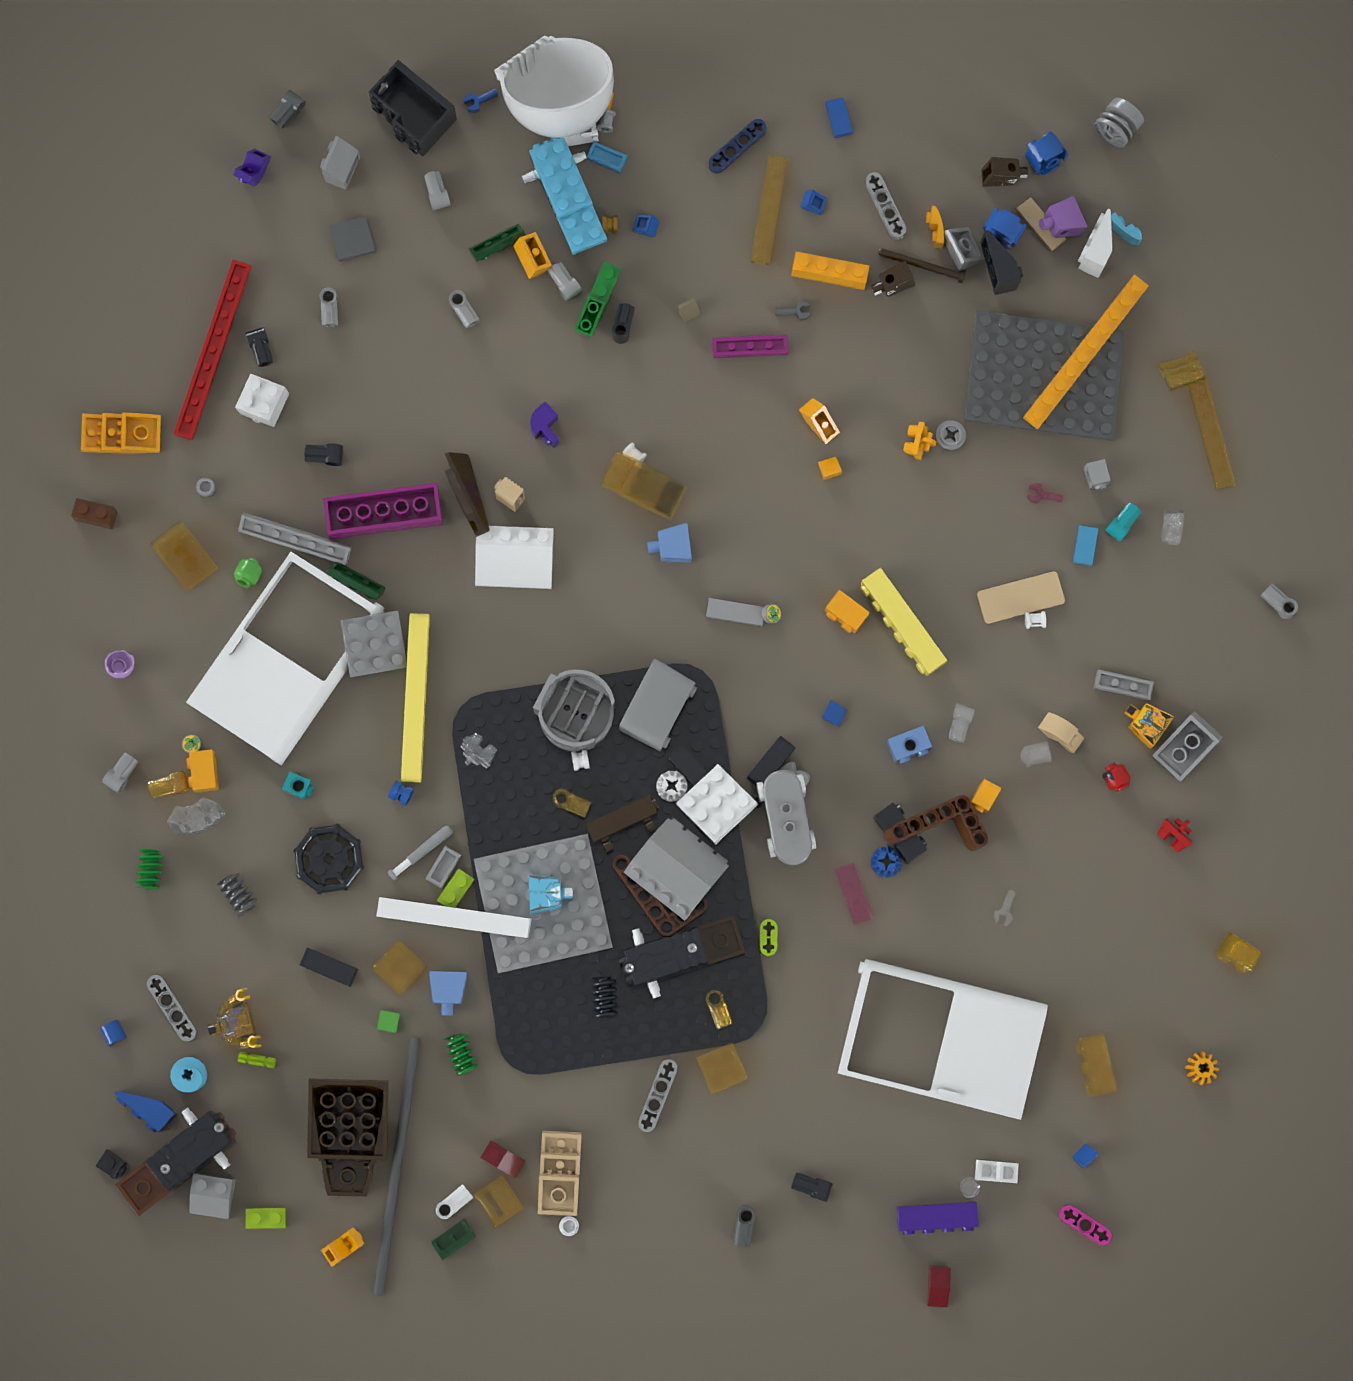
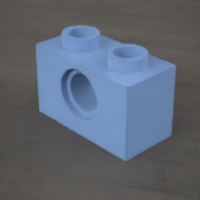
M924 726L902 733L886 741L894 763L900 762V764L910 761V757L915 755L922 757L928 754V750L932 748ZM912 742L915 749L912 751L907 750L905 743Z

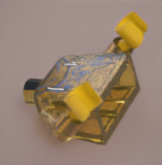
M247 988L239 989L236 991V994L229 997L220 1007L219 1012L216 1014L218 1022L207 1025L209 1035L221 1034L223 1041H227L230 1046L240 1049L261 1047V1045L256 1044V1039L261 1038V1036H256L248 1001H243L249 999L250 995L244 996V990H247Z

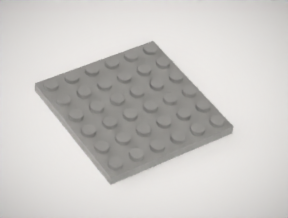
M588 834L474 859L485 912L531 919L529 938L490 933L498 974L613 948ZM529 875L560 878L561 887H573V899H562V908L531 914Z

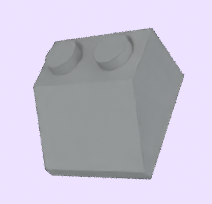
M193 1174L189 1213L229 1219L236 1179Z

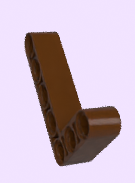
M959 795L896 823L887 829L884 834L887 843L895 845L953 819L965 846L970 851H977L988 843V835L970 799L965 795ZM957 802L961 805L962 809L958 807ZM941 809L945 811L946 816L942 814ZM925 817L930 819V823L926 821ZM966 820L969 821L970 826L966 824ZM910 824L914 826V830L910 828ZM894 831L898 833V837L894 835ZM974 837L978 839L979 844L975 842Z
M625 855L616 856L614 859L613 868L663 937L672 936V934L681 930L706 911L707 901L703 897L701 901L704 903V908L702 910L694 909L688 919L681 922L678 920L676 913L668 914L660 901L649 893L650 898L647 901H641L639 899L640 892L648 891L638 883L630 885L627 881L629 876L624 873L626 868L618 869L616 866L619 860H625L628 867L631 862L630 859ZM653 907H658L661 910V914L658 917H653L650 914V910ZM664 923H670L673 929L671 932L665 933L662 931L661 926Z

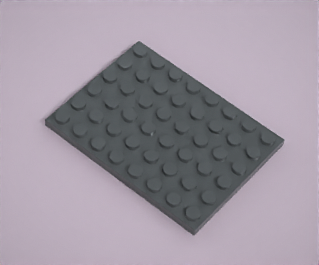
M976 311L965 421L1113 441L1124 331L1114 330L1042 425L1036 429L1023 419L1024 415L1093 326Z

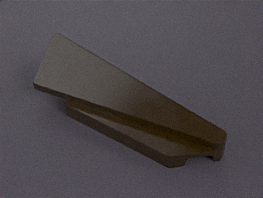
M453 452L445 453L451 468L445 471L446 476L475 536L478 537L489 532V525L469 455Z

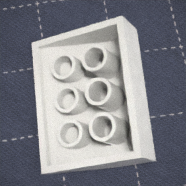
M489 526V532L476 537L475 586L551 589L553 528Z

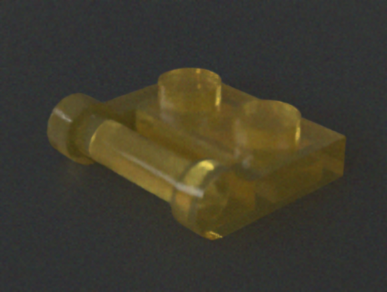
M1194 351L1188 353L1187 356L1158 363V369L1162 373L1170 391L1206 380V374ZM1189 362H1190V364H1187V365H1184V366H1181V367H1178V368H1175V369H1172V370H1168V369H1170V368H1173V367H1176V366H1180V365H1183V364H1186V363H1189Z
M503 1175L473 1194L474 1198L479 1200L490 1217L494 1228L524 1209ZM487 1192L491 1193L504 1215L500 1218L484 1195Z

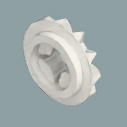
M667 771L661 774L657 780V792L666 801H678L687 791L686 779L677 771ZM666 780L671 783L678 780L675 785L678 792L673 789L667 790L668 783Z

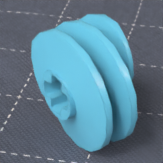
M185 1057L173 1065L170 1079L177 1090L190 1093L197 1091L205 1085L208 1074L204 1063L199 1059ZM187 1070L193 1072L191 1079L185 1078Z

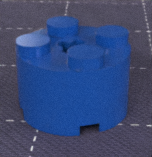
M1052 131L1046 133L1038 141H1031L1027 145L1028 150L1025 153V158L1037 175L1039 173L1041 175L1049 174L1060 166L1058 163L1061 160L1065 161L1068 157L1067 150Z
M995 207L983 229L984 231L989 230L1001 242L1000 244L1004 248L1010 249L1015 247L1027 225L1025 223L1021 225L1019 223L1021 219L1005 209H1002L1000 212L997 211L998 207Z

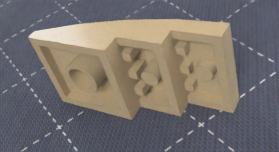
M542 1131L538 1214L577 1216L582 1133Z

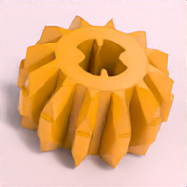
M1204 1051L1200 1053V1056L1194 1053V1059H1187L1191 1063V1065L1185 1066V1069H1191V1072L1186 1074L1187 1077L1194 1075L1192 1082L1195 1083L1199 1079V1085H1204L1205 1081L1207 1084H1210L1211 1078H1217L1213 1071H1219V1068L1213 1065L1217 1064L1218 1061H1211L1213 1055L1209 1054L1206 1057ZM1204 1064L1206 1071L1200 1072L1201 1068H1198V1066Z

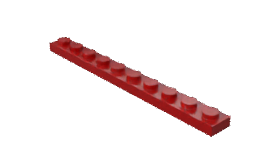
M232 260L173 433L175 436L193 441L251 270V264Z

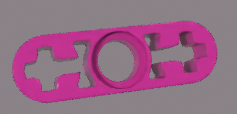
M1065 1205L1060 1209V1219L1099 1245H1106L1111 1241L1112 1234L1110 1230L1070 1205ZM1071 1209V1214L1075 1217H1078V1214L1081 1215V1217L1077 1219L1076 1225H1073V1222H1075V1220H1073L1072 1218H1067V1220L1065 1219V1210L1069 1211ZM1084 1219L1089 1220L1091 1224L1090 1229L1087 1231H1083L1080 1228V1222ZM1095 1225L1098 1226L1095 1229L1098 1232H1106V1240L1102 1239L1101 1241H1099V1236L1095 1233H1093L1092 1236L1089 1235L1091 1232H1093Z

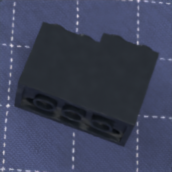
M397 60L388 70L389 72L383 75L369 91L370 102L372 103V109L379 115L382 113L386 117L387 122L393 126L396 139L401 143H407L409 149L417 155L419 153L423 157L457 120L455 106L400 60ZM386 83L385 87L379 92L381 84Z

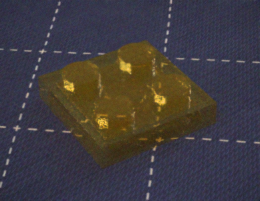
M398 940L372 969L401 995L427 966Z
M733 1043L696 1058L711 1094L748 1079Z

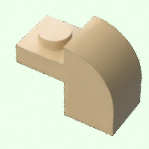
M1050 712L1047 713L1038 727L1048 738L1058 741L1071 753H1075L1084 739L1078 732L1079 729L1073 724Z

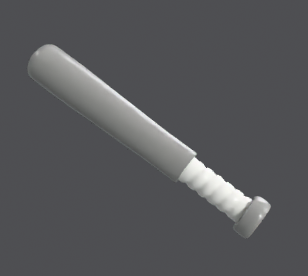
M449 825L443 826L407 856L405 861L395 869H390L387 873L395 881L400 873L410 865H414L453 834L452 828Z

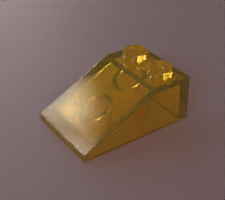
M182 520L151 542L153 549L187 591L218 569V566Z

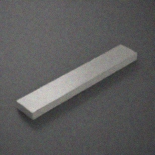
M244 512L242 513L238 532L340 564H348L352 546Z

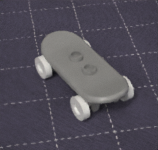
M778 770L771 773L764 781V784L763 782L756 783L760 802L765 801L771 838L767 839L770 858L777 856L785 864L798 865L809 857L811 850L816 849L813 830H809L803 793H806L805 782L802 774L795 775L791 771Z

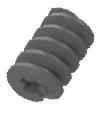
M236 873L227 876L217 885H222L220 888L222 892L227 891L224 896L226 898L231 897L229 903L235 904L233 907L234 911L240 910L237 914L240 917L255 907L254 903L257 899H249L253 893H245L248 886L241 887L244 880L237 881V877L240 874Z

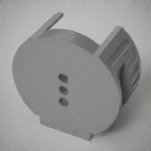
M574 669L559 673L558 677L550 674L533 706L534 714L539 717L544 734L554 745L567 751L581 752L585 749H593L610 731L614 718L615 700L611 689L603 679L592 672ZM564 706H570V710L565 711ZM582 714L587 715L586 720L581 719Z

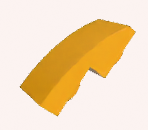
M932 206L931 211L927 212L926 223H929V230H933L932 242H935V248L942 249L944 244L943 223L936 206Z

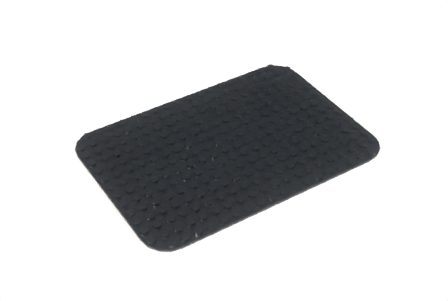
M690 664L667 665L694 681L697 690L693 698L689 697L683 705L669 732L668 737L671 740L667 748H662L661 752L619 731V725L649 667L597 675L611 689L615 700L613 723L608 734L593 749L587 750L590 767L588 769L583 767L574 771L571 754L573 751L559 748L544 734L539 717L534 714L533 706L545 683L486 692L474 696L459 708L453 720L452 737L472 873L475 879L474 887L478 911L485 912L474 859L588 834L613 948L498 974L490 933L481 932L497 1042L505 1060L513 1068L525 1074L543 1075L732 1045L752 1037L761 1028L767 1015V994L739 823L715 844L676 805L678 801L670 802L664 800L659 796L656 788L657 780L661 774L667 771H677L682 774L668 758L682 744L708 773L718 764L731 776L717 691L713 681L705 672ZM564 706V710L569 711L570 706ZM582 714L581 719L586 720L587 715ZM685 777L687 782V793L694 786ZM666 780L668 783L667 790L673 789L678 792L675 787L678 780L673 783ZM648 795L651 799L655 798L659 809L656 810L657 815L651 817L656 830L649 833L644 821L612 835L609 839L614 850L606 852L602 841L593 843L586 824ZM668 818L670 820L674 818L684 826V831L686 829L690 830L699 837V843L704 841L714 849L713 854L719 853L728 860L727 865H729L726 871L705 894L704 898L707 901L706 911L676 933L734 915L746 953L658 981L661 996L653 998L648 985L633 989L632 985H626L623 967L620 966L619 958L623 956L622 950L635 946L632 930L640 928V933H642L645 943L662 938L663 936L657 931L615 872L613 861L619 855H625L632 861L658 828ZM619 860L616 866L618 869H625L627 862ZM628 878L627 881L630 885L637 884L633 879ZM642 891L639 894L641 901H647L650 898L649 893L646 891ZM700 901L695 909L702 910L704 903ZM660 902L668 914H671L673 912L666 905ZM653 907L650 910V914L653 917H658L661 914V910L658 907ZM677 915V918H678L679 921H681V922L686 921V920H683L681 917H679V916ZM664 923L661 929L663 932L669 933L673 927L670 923ZM593 977H611L616 980L611 986L616 987L617 990L611 992V994L617 995V998L612 1000V1002L617 1003V1006L613 1007L612 1010L618 1011V1014L612 1017H593L599 1014L593 1011V1008L598 1006L593 1003V1000L598 998L592 995V992L598 990L592 988V984L597 983V981L592 980Z

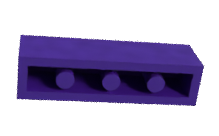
M977 1202L896 1207L898 1231H903V1235L915 1234V1230H922L923 1234L934 1233V1229H942V1232H954V1228H962V1231H974V1227H979Z

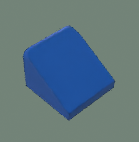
M815 190L806 191L800 208L821 215L827 198Z
M637 214L632 231L649 237H655L659 220L654 215Z
M830 700L822 719L839 727L847 709Z
M1084 1144L1073 1155V1159L1082 1168H1086L1099 1153L1087 1144Z

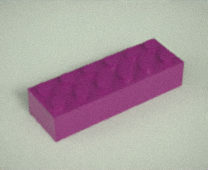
M437 483L323 498L327 535L331 540L443 525Z

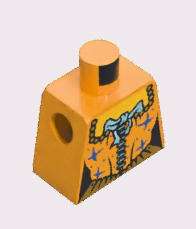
M1130 704L1124 714L1133 719L1128 728L1149 749L1154 747L1174 718V716L1149 704L1143 705L1140 710Z

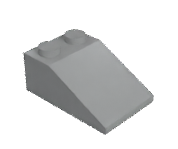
M1194 711L1152 756L1181 782L1223 737Z

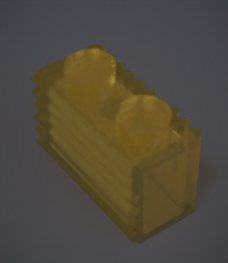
M1227 932L1215 950L1219 960L1224 963L1230 962L1234 964V969L1242 974L1245 972L1251 973L1263 953L1232 932Z

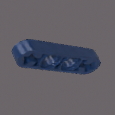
M761 119L753 120L709 159L710 171L716 174L723 172L763 137L766 132L765 122ZM755 125L757 127L761 126V131L756 130L752 137L751 133L754 131ZM746 136L750 141L744 145L739 142V138ZM728 148H733L736 154L730 157L726 155L725 151ZM723 156L724 159L721 161L720 167H714V161L719 162Z

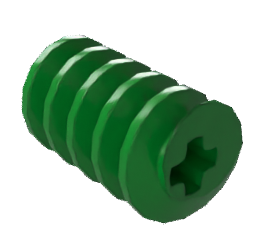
M140 849V852L145 855L139 856V860L144 863L138 864V867L143 870L137 872V875L142 878L136 879L135 882L141 886L135 888L146 890L160 889L155 882L161 881L156 875L162 873L157 867L163 866V863L159 862L158 859L164 858V856L159 854L158 850Z
M459 1033L443 1039L450 1041L445 1045L446 1048H452L448 1055H455L450 1061L451 1063H457L453 1070H460L455 1075L456 1077L472 1072L478 1066V1064L471 1063L476 1058L475 1056H469L473 1049L466 1048L471 1043L470 1041H464L468 1034Z

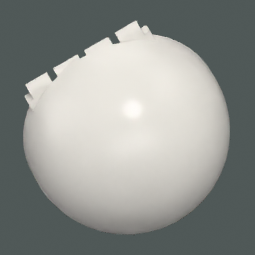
M543 36L534 44L521 51V54L518 53L508 60L507 64L504 63L494 70L497 79L501 83L504 100L512 115L530 131L546 137H569L590 128L607 109L614 87L612 62L607 53L591 42L575 38Z

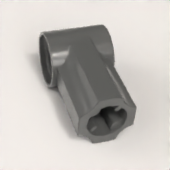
M289 90L284 94L281 104L269 118L277 127L283 129L294 114L297 115L303 110L306 101Z
M742 1206L737 1212L733 1244L750 1247L755 1220V1212L750 1206ZM745 1210L750 1211L752 1214L751 1218L747 1221L740 1217L741 1213Z

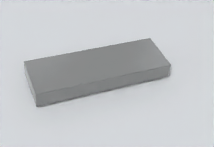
M709 598L706 618L762 627V610L764 607Z
M1098 669L1093 689L1150 701L1154 682Z

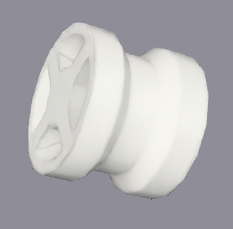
M586 749L579 753L571 752L574 771L583 767L585 769L590 768Z

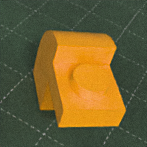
M353 1227L321 1251L331 1267H333L365 1243L362 1240L361 1234Z

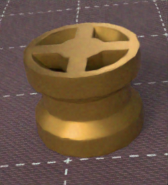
M603 215L602 228L605 234L607 232L617 234L618 215L612 217Z

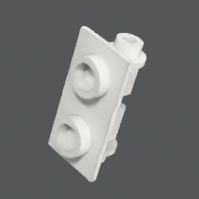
M596 123L582 133L564 137L567 145L573 146L599 141Z

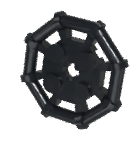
M337 823L332 826L309 828V832L293 850L296 860L297 879H301L317 891L319 895L333 891H347L360 871L364 870L360 839L355 838ZM333 833L332 839L320 840L318 836ZM339 835L349 842L347 846H343L337 841ZM314 838L317 843L310 852L306 851L305 848ZM353 849L354 862H349L348 851ZM327 854L334 857V860L329 865L324 861ZM303 856L309 857L310 868L304 869ZM348 866L353 868L344 880L341 876ZM314 872L321 877V880L318 883L308 875ZM337 878L339 883L325 885L326 879Z

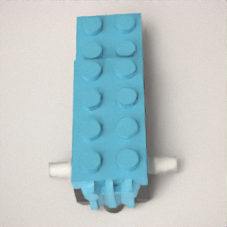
M552 137L550 141H544L543 144L537 143L533 145V149L529 150L535 170L522 176L523 181L527 183L537 179L540 180L572 255L606 242L607 237L576 166L577 163L587 159L585 152L572 155L564 137L560 139Z

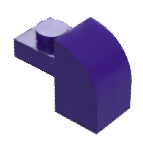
M254 148L247 152L243 165L235 168L233 175L238 177L239 181L255 187L263 177L271 156Z
M546 402L533 412L530 420L531 431L535 439L542 435L541 439L547 446L551 445L555 448L559 444V438L551 431L550 427L558 421V415Z

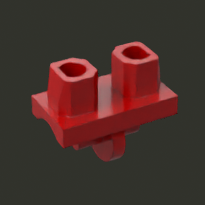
M1166 818L1162 822V826L1157 834L1166 840L1172 833L1177 839L1171 844V847L1177 852H1180L1185 847L1188 848L1192 844V840L1182 831L1188 835L1192 832L1187 827L1190 821L1187 819L1182 822L1177 818L1174 823L1179 826L1178 828Z

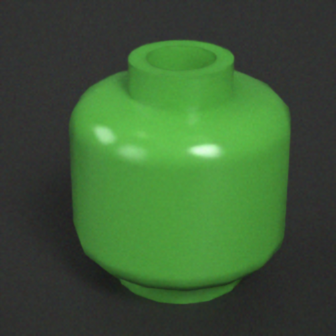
M253 558L240 560L234 572L236 582L247 588L256 585L262 573L259 562Z

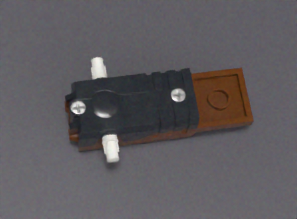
M189 1108L183 1110L181 1113L190 1126L115 1184L138 1216H141L214 1159L222 1166L223 1170L231 1165L223 1152L236 1143L234 1139L236 1132L233 1128L229 1127L221 1112L215 1113L210 1110L197 1119Z

